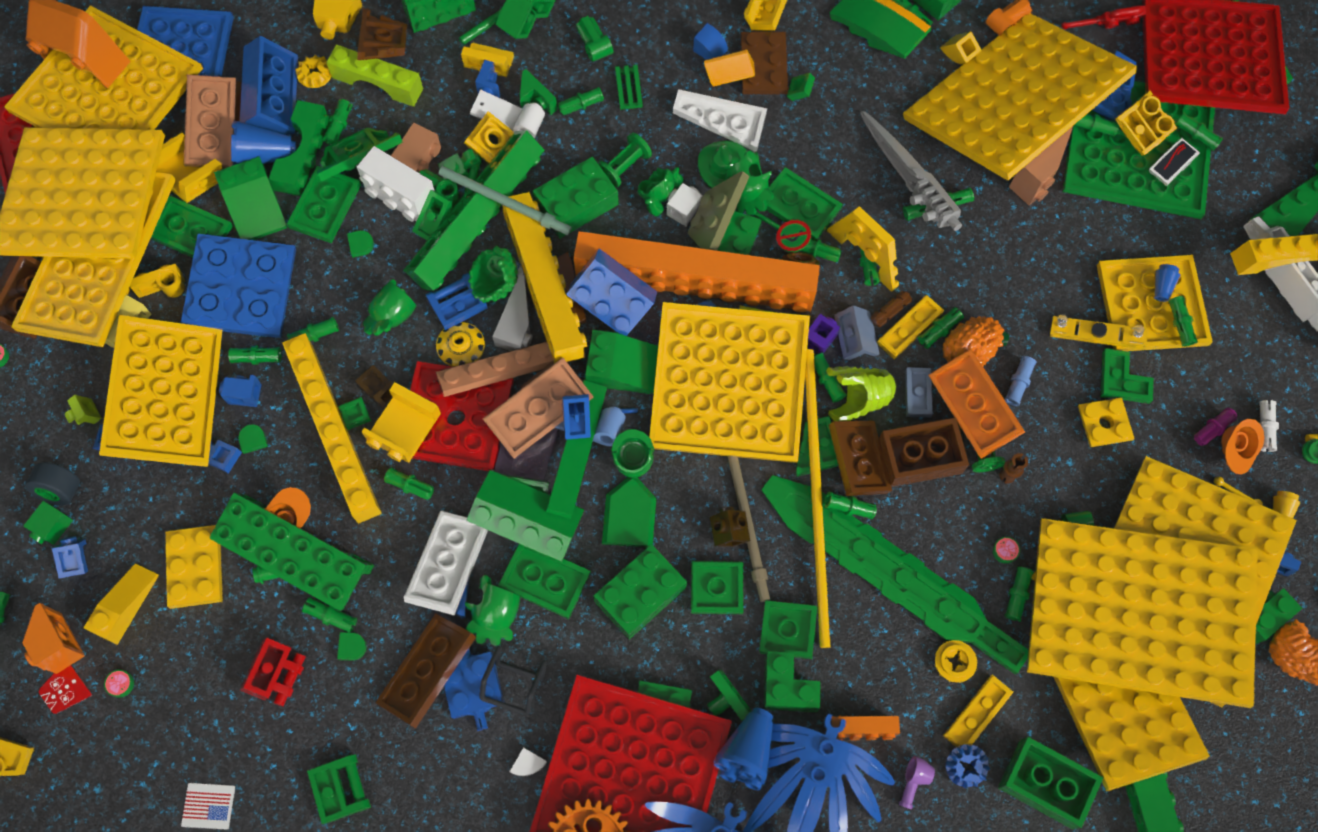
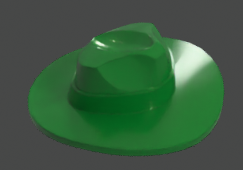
M719 141L705 146L698 156V169L703 181L711 189L726 180V171L737 162L743 160L747 150L742 145L732 141Z

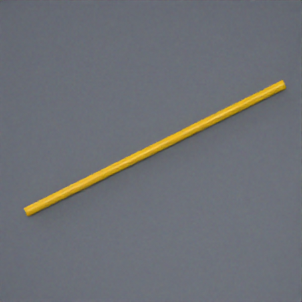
M807 349L805 383L820 648H830L814 350Z

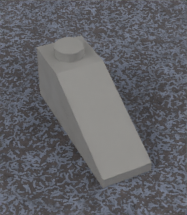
M519 274L517 283L512 290L492 336L495 346L509 351L529 347L533 337L530 331L526 282L522 274Z

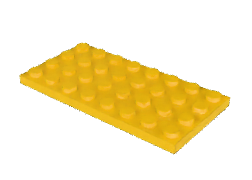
M156 172L136 259L43 257L11 327L18 332L103 347L176 181L172 174Z

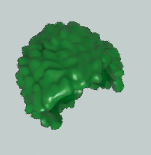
M495 246L493 250L486 249L473 261L472 268L469 271L470 277L468 282L472 289V295L475 299L479 298L483 303L490 300L496 302L500 298L504 299L517 283L518 271L516 260L508 249Z

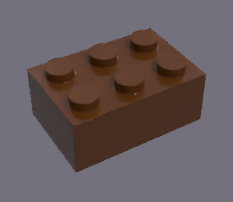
M956 418L886 430L879 437L891 487L963 474L969 466Z

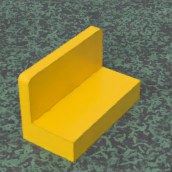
M471 43L470 48H463L461 56L463 65L466 68L480 71L484 60H488L494 63L497 75L507 77L514 53Z

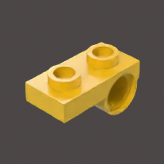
M176 264L164 265L158 270L138 274L133 278L130 288L139 298L161 290L168 297L175 298L182 295L185 291V279Z

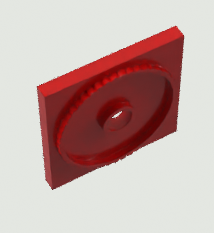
M417 361L410 391L438 405L441 414L412 459L484 471L495 470L501 442L483 418L511 397L514 378L444 397L436 372L453 367ZM453 411H461L464 413L465 419L459 425H451L447 421L448 415Z

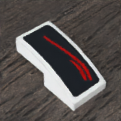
M1181 138L1149 169V172L1167 186L1200 152Z

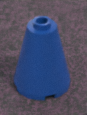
M240 121L232 122V128H234V135H231L232 166L256 157H260L263 164L274 163L276 159L285 158L296 151V141H291V136Z

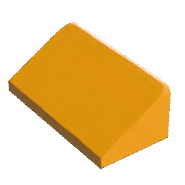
M748 50L704 61L712 86L750 78L755 75L754 61Z

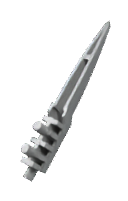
M860 111L866 126L877 144L904 179L907 188L913 192V196L910 197V203L912 205H926L925 212L923 213L924 221H938L937 226L939 228L951 226L954 231L959 230L962 227L958 220L961 210L934 176L925 171L911 154L865 111Z

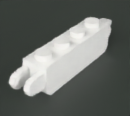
M1259 216L1243 226L1251 240L1290 237L1283 227L1276 226L1270 228ZM1309 261L1266 269L1267 276L1271 278L1279 289L1280 294L1291 305L1294 313L1302 322L1308 320L1318 331V274Z

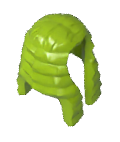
M838 366L835 368L828 367L826 370L828 376H837V380L841 385H847V402L837 409L829 410L828 415L833 421H851V419H856L859 416H865L868 412L888 406L896 391L895 380L885 369H863L861 367L857 369L854 366Z

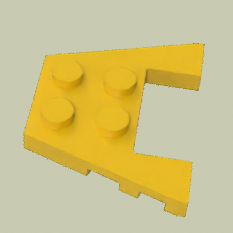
M860 206L827 229L841 245L846 240H849L854 246L858 245L864 251L868 260L871 262L875 261L880 266L878 272L880 282L891 292L899 286V281L895 280L898 270L893 265V262L896 260L895 239Z

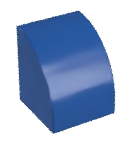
M708 23L694 37L693 51L706 60L723 56L728 50L723 36Z

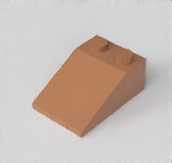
M1073 126L1014 176L1009 188L1028 205H1031L1035 200L1041 201L1048 194L1049 191L1047 189L1055 182L1053 177L1059 168Z

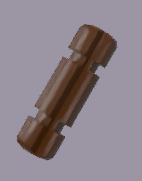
M901 291L896 296V299L893 298L880 309V313L876 312L872 315L871 321L876 327H882L887 322L886 319L890 320L903 309V305L906 307L912 301V297L907 291Z

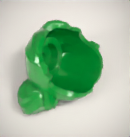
M678 167L671 171L668 168L665 170L657 168L649 177V180H643L639 183L638 195L645 200L647 210L651 215L659 216L664 210L662 202L669 198L674 189L682 185L683 177L678 173Z

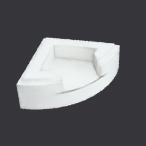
M523 748L510 773L518 776L531 775L540 771L547 761Z

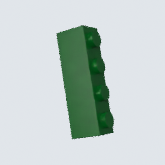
M490 469L466 521L562 561L585 509L575 505L571 519L548 513L546 509L551 494Z

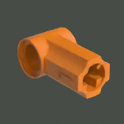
M1015 0L1004 9L997 8L988 16L985 23L998 36H1002L1003 32L1010 26H1015L1025 15L1031 13L1030 3L1028 0Z

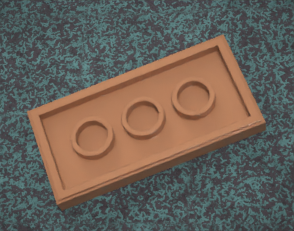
M187 75L185 166L202 167L213 159L222 163V168L224 169L232 166L231 135H234L232 122L235 121L236 78Z
M562 358L483 418V420L511 456L516 458L564 421L562 409L563 396L589 394L590 401L593 395L565 359Z

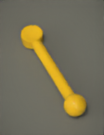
M1222 477L1214 478L1213 482L1216 486H1222L1234 494L1263 506V502L1260 499L1254 500L1224 482Z

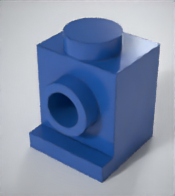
M250 375V379L244 376L225 377L224 381L220 383L219 392L227 404L257 407L262 384L255 375Z

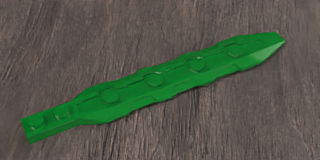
M772 475L761 491L786 526L804 540L813 544L811 486ZM822 492L825 552L838 560V564L852 574H858L879 589L881 594L893 603L900 604L924 621V625L945 640L971 643L1015 675L1020 671L1028 658L1029 650L988 622L974 597L954 583L950 584L925 567V563L911 553L907 554L882 537V533L868 523L864 524L854 516L845 515L842 511L825 508L824 499L826 494Z

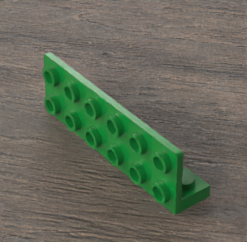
M233 493L213 529L210 539L339 611L343 610L362 574H370L375 565L354 553H345L265 509L266 505L246 494Z

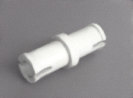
M1268 400L1260 401L1259 423L1264 430L1265 437L1261 451L1266 452V449H1268V452L1277 451L1276 430L1279 429V423L1276 422V401L1271 400L1270 404H1268Z

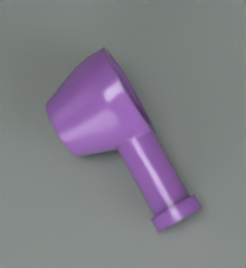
M913 756L908 763L905 774L907 784L902 800L899 802L900 806L909 809L913 807L912 802L917 786L931 784L935 775V769L920 757Z

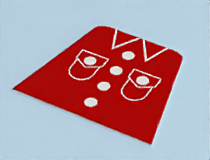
M71 665L57 674L54 673L39 689V695L54 714L92 696Z

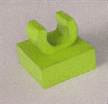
M74 395L67 400L71 407L64 414L68 423L75 420L78 425L83 422L95 424L101 419L91 398Z

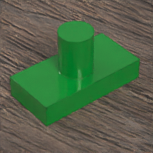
M718 670L710 678L721 691V694L707 705L717 717L729 707H732L743 721L752 710L723 670Z

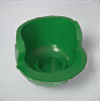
M636 429L620 433L612 445L613 461L618 471L627 477L636 478L646 474L650 469L654 458V446L649 436Z

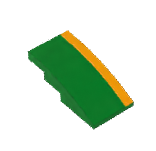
M841 0L830 12L831 20L848 25L850 33L866 38L869 46L903 59L931 31V26L892 0Z

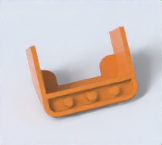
M29 0L26 28L27 46L43 59L53 49L65 53L71 58L70 62L73 66L81 71L83 69L90 71L105 88H109L131 62L97 21L87 12L55 0Z

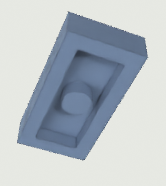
M906 368V417L931 418L932 382L928 376L931 374V368Z

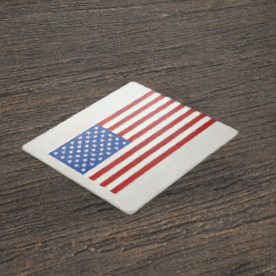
M189 783L181 826L229 829L235 786Z

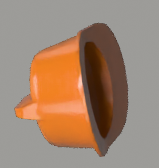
M1243 420L1238 425L1229 427L1222 435V452L1225 455L1228 467L1235 474L1248 472L1263 447L1264 430L1256 420Z
M289 487L282 489L276 494L265 509L301 528L310 515L311 505L305 492L298 488Z

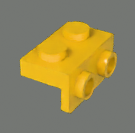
M750 0L744 11V17L751 30H775L787 0Z

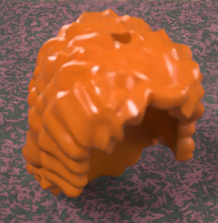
M971 317L969 321L959 323L951 331L949 337L945 338L942 348L943 357L948 363L967 350L972 349L982 366H984L992 357H995L998 347L1003 346L1002 340L1004 336L1002 334L1004 328L1001 327L998 320H994L992 317Z
M1297 619L1285 623L1274 633L1270 641L1269 653L1271 658L1289 676L1297 677L1299 680H1304L1315 686L1318 685V639L1311 637L1305 624L1300 623Z

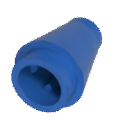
M1161 264L1159 269L1155 271L1154 299L1162 302L1169 301L1180 278L1178 267L1170 264Z

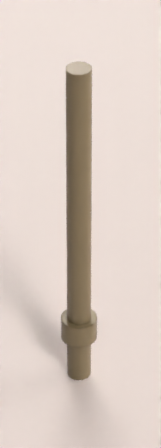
M728 456L739 510L746 512L750 541L747 542L753 568L751 572L753 583L757 585L760 602L769 601L770 596L766 580H768L767 571L762 565L737 456Z

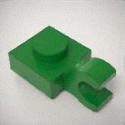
M469 149L463 153L462 157L456 153L438 163L439 168L444 166L467 177L469 176L467 169L478 165L481 161L478 154H474V151Z

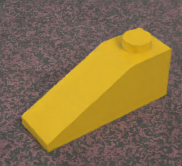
M135 563L98 603L84 629L118 645L159 575Z

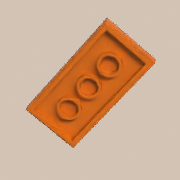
M972 349L967 350L928 375L981 459L1025 433Z

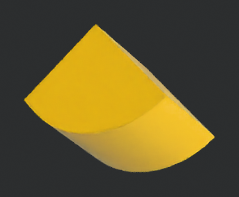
M971 31L955 35L940 47L949 59L958 64L967 63L982 51Z

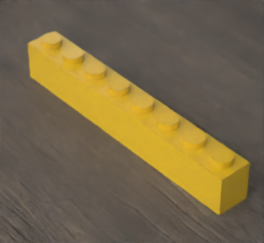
M530 192L509 196L539 211L537 201H532ZM502 205L503 215L554 364L562 358L566 362L583 358L584 347H587L584 333H580L578 327H580L577 313H572V299L565 293L566 284L563 274H558V260L556 255L552 256L551 254L552 243L550 237H545L544 234L546 228L541 226L540 222Z
M306 333L282 342L353 518L359 524L382 514L312 343Z

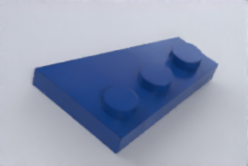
M1116 51L1114 54L1134 65L1137 63L1119 51ZM1135 74L1092 110L1108 120L1116 121L1115 118L1132 104L1130 96L1131 88L1134 86Z

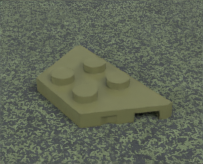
M741 171L706 191L701 198L700 206L696 215L691 220V226L688 231V235L701 249L718 250L749 179V175Z

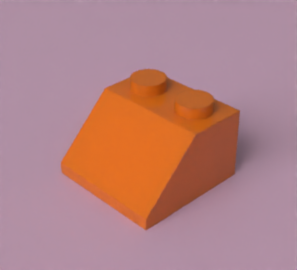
M42 603L37 604L33 610L23 640V645L27 651L24 655L30 665L57 674L85 657L62 613Z

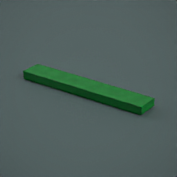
M586 380L583 381V384L593 395V398L589 401L591 437L566 440L546 509L548 513L571 519L607 391V387Z

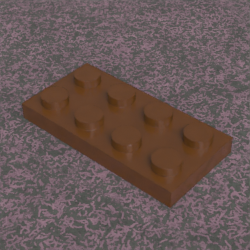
M435 613L375 703L416 729L476 636Z

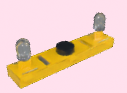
M1060 315L1058 317L1053 316L1050 337L1145 350L1149 329L1144 328L1142 325L1133 327L1067 318L1065 315ZM1076 325H1079L1078 334L1074 335ZM1122 330V331H1123L1122 341H1119L1120 331Z

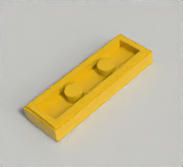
M925 295L877 341V344L895 360L933 321L943 314L944 310L928 295Z
M992 674L943 736L955 747L965 744L972 745L1012 695L1013 691Z

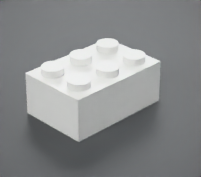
M375 146L357 166L360 180L365 187L364 190L370 197L374 199L377 197L388 208L399 210L409 221H417L430 190H434L431 180Z

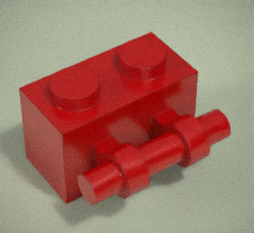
M265 638L255 655L240 691L262 700L268 699L271 692L274 691L278 693L274 704L284 707L287 698H291L294 691L292 687L297 676L301 675L304 669L302 664L306 657L296 653L291 662L287 660L291 650L290 647ZM283 668L288 672L283 683L280 684L276 681Z

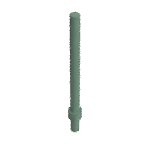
M444 166L439 170V175L540 222L541 226L549 230L553 228L565 235H569L572 227L556 220V216L547 212L545 214Z

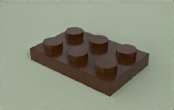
M741 32V51L748 50L754 61L755 69L753 77L742 79V94H787L786 32Z
M834 421L829 424L846 496L878 495L891 492L892 487L875 422Z

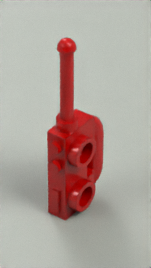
M1145 6L1120 8L1105 12L1092 19L1068 23L1063 22L1061 28L1066 30L1067 28L1096 24L1099 26L1105 25V29L1119 26L1121 22H1126V25H1133L1139 23L1140 18L1146 15Z

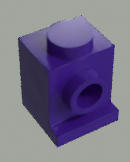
M820 314L809 328L807 349L814 350L816 355L824 354L839 333L840 326L837 325V322L830 317H824Z

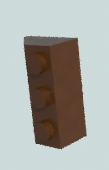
M12 256L0 278V329L36 339L38 335L18 332L11 327L41 264L40 261L31 256Z

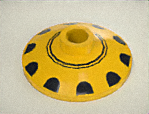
M461 322L447 330L443 329L436 342V349L440 359L451 367L478 361L485 348V341L481 331L474 325ZM458 339L464 340L462 344H456L455 341Z

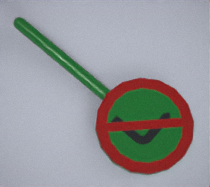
M759 212L754 214L759 219L778 229L776 240L783 250L798 252L809 244L811 230L805 222L790 220L780 226Z

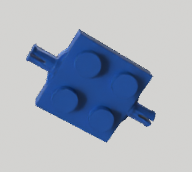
M468 649L444 687L451 718L456 719L466 715L474 716L477 731L488 729L484 713L496 707V705L483 702L479 697L481 680L493 653L487 652L480 655H471ZM494 664L486 682L485 697L504 702Z

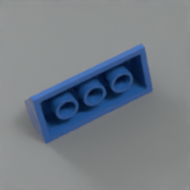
M262 36L257 37L244 46L240 122L277 133L292 135L295 133V129L290 119L296 106L297 75L295 69L298 67V55Z

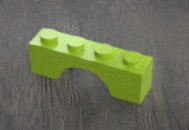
M339 45L335 46L326 62L333 79L353 85L358 80L367 81L382 88L393 100L415 106L423 90L419 73L379 59L357 60L358 52Z

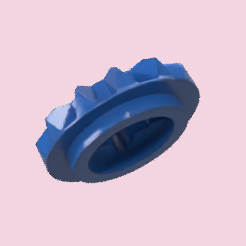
M965 744L956 747L951 751L946 760V771L949 778L956 785L966 789L972 786L977 787L981 781L986 780L987 772L990 770L988 757L975 745ZM960 760L968 764L971 761H974L972 763V766L974 767L976 772L974 773L973 771L971 772L967 770L965 773H963L965 769L960 763Z

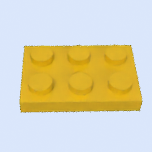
M216 525L165 532L168 608L173 609L223 602L221 545L210 539V535Z

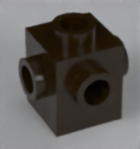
M726 507L720 509V513L710 517L715 547H735L750 541L745 511H736L734 507Z

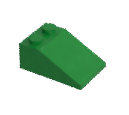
M260 157L214 172L240 239L255 240L288 228L275 191L268 180L269 175Z
M593 330L585 375L586 381L605 386L607 389L654 394L658 346L618 333Z

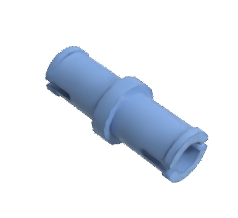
M1021 357L1018 369L1010 379L1012 383L1004 399L1010 405L1019 406L1025 388H1028L1031 381L1029 378L1036 365V360L1031 357Z

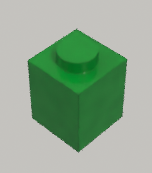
M42 501L24 524V527L31 531L29 537L40 544L47 541L55 545L73 520L45 501Z

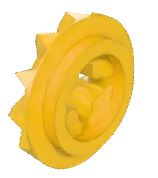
M316 54L311 58L306 56L305 60L299 62L298 68L295 69L298 81L308 88H318L328 83L332 76L327 66L326 58L324 56L320 58ZM317 67L318 72L313 71L310 73V68L315 69Z
M951 640L942 644L935 654V667L939 671L940 676L949 682L961 683L971 678L975 673L977 658L975 652L968 644L962 641ZM958 652V661L962 662L963 665H958L952 671V663L948 661V658H953Z

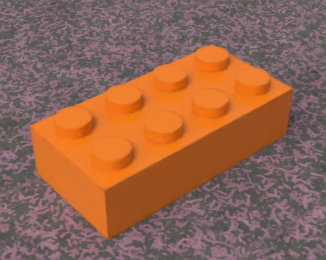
M899 716L831 717L830 724L834 728L839 727L841 719L846 721L845 728L838 733L836 738L840 741L844 738L855 741L862 737H866V740H876L879 737H882L883 740H893V738H896L895 736L900 734Z

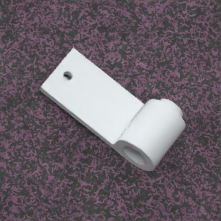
M480 90L470 111L471 115L480 119L489 111L513 132L527 130L533 138H535L545 116L542 107L536 103L525 104L522 109L483 90Z

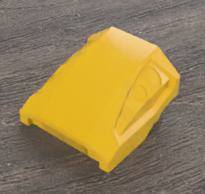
M1151 91L1146 92L1138 101L1115 118L1123 133L1142 156L1160 144L1177 128L1173 118L1163 112L1159 99L1152 96Z

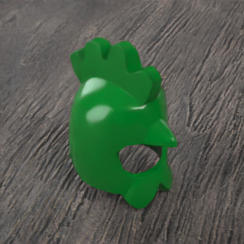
M747 151L744 159L731 166L726 171L725 176L727 180L741 171L749 175V179L737 204V212L744 213L746 211L748 215H754L757 209L759 211H766L767 201L774 199L768 184L772 173L769 171L762 174L757 151Z
M391 279L381 288L368 306L370 315L363 322V326H365L364 332L367 335L374 334L378 336L382 332H388L391 328L397 327L407 320L416 308L414 301L406 294L403 288L396 286L394 279Z
M483 575L480 579V588L483 590L481 603L475 605L465 602L466 608L472 614V621L468 624L466 630L472 634L476 633V641L479 644H484L489 639L492 645L498 646L502 638L506 641L513 639V631L510 626L516 617L520 596L492 585L490 577Z

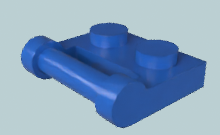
M469 273L462 275V279L434 293L431 291L425 294L445 330L488 309L486 302L483 303L479 298L475 299L472 295V289L468 282ZM465 287L468 288V290H466V291H464V292H462V293H460V294H458V295H456V296H454V297H452V298H450V299H448V300H446V301H444V302H442V303H440V304L438 303V301L444 299L445 297H447V296H449V295H451V294H453V293H455V292H457V291H459V290H461V289H463V288H465Z

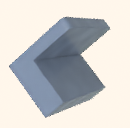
M851 306L834 315L837 325L840 326L838 335L843 359L851 360L862 354L872 356L880 354L870 311Z

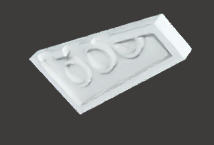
M678 89L673 114L748 149L757 151L766 117V108Z

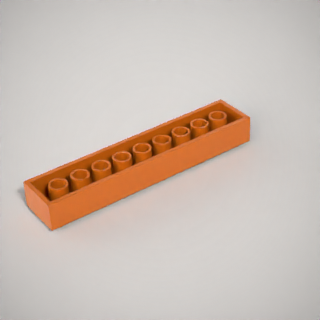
M578 232L574 253L576 276L600 248L657 292L669 291L680 296L688 294L697 295L702 299L718 298L725 302L739 301L751 306L767 305L773 309L788 308L800 313L811 312L817 292L820 265Z

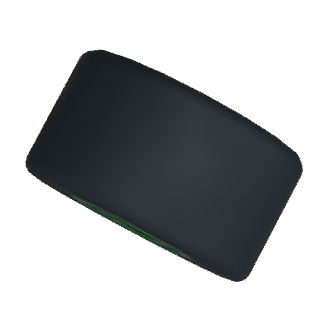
M39 462L35 464L25 483V488L33 496L55 505H67L71 502L80 480L72 471L49 462Z

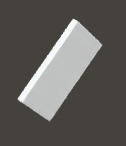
M440 510L404 595V602L455 615L488 530L466 521L468 517Z

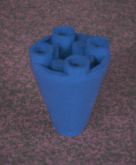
M753 708L752 712L747 714L714 758V765L721 770V778L729 782L741 781L747 787L757 791L765 784L773 730V715L761 708Z

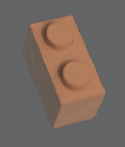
M413 123L403 137V143L397 146L391 157L418 173L421 170H428L430 161L439 154L441 149L438 134Z

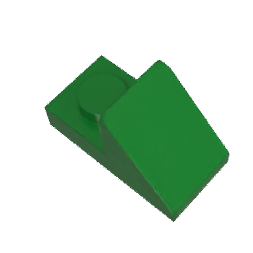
M527 69L523 70L520 91L521 108L523 109L525 104L535 102L542 107V110L552 115L557 111L556 97Z
M433 189L430 190L412 232L428 240L453 209L452 201Z

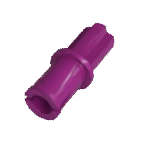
M1229 407L1225 408L1218 416L1207 421V425L1194 435V440L1197 441L1198 445L1203 446L1216 436H1221L1225 432V428L1238 419L1237 413Z

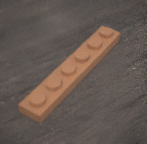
M544 342L438 371L436 374L443 396L446 397L542 370L553 362L548 343Z

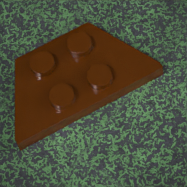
M363 8L357 60L404 56L407 24L392 20L384 15H381L380 19L370 15L369 9Z

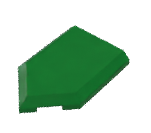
M627 477L606 494L602 544L648 548L651 544L653 545L656 497L638 477Z

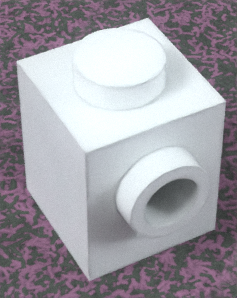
M682 183L679 189H674L668 198L667 215L682 225L687 226L697 213L702 194L696 188L688 187Z

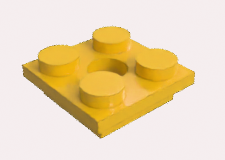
M488 111L465 140L464 144L490 163L514 132ZM488 135H495L498 138V144H492L488 139Z
M1122 398L1078 405L1090 447L1134 440ZM1106 419L1110 423V428L1102 427L1099 420Z

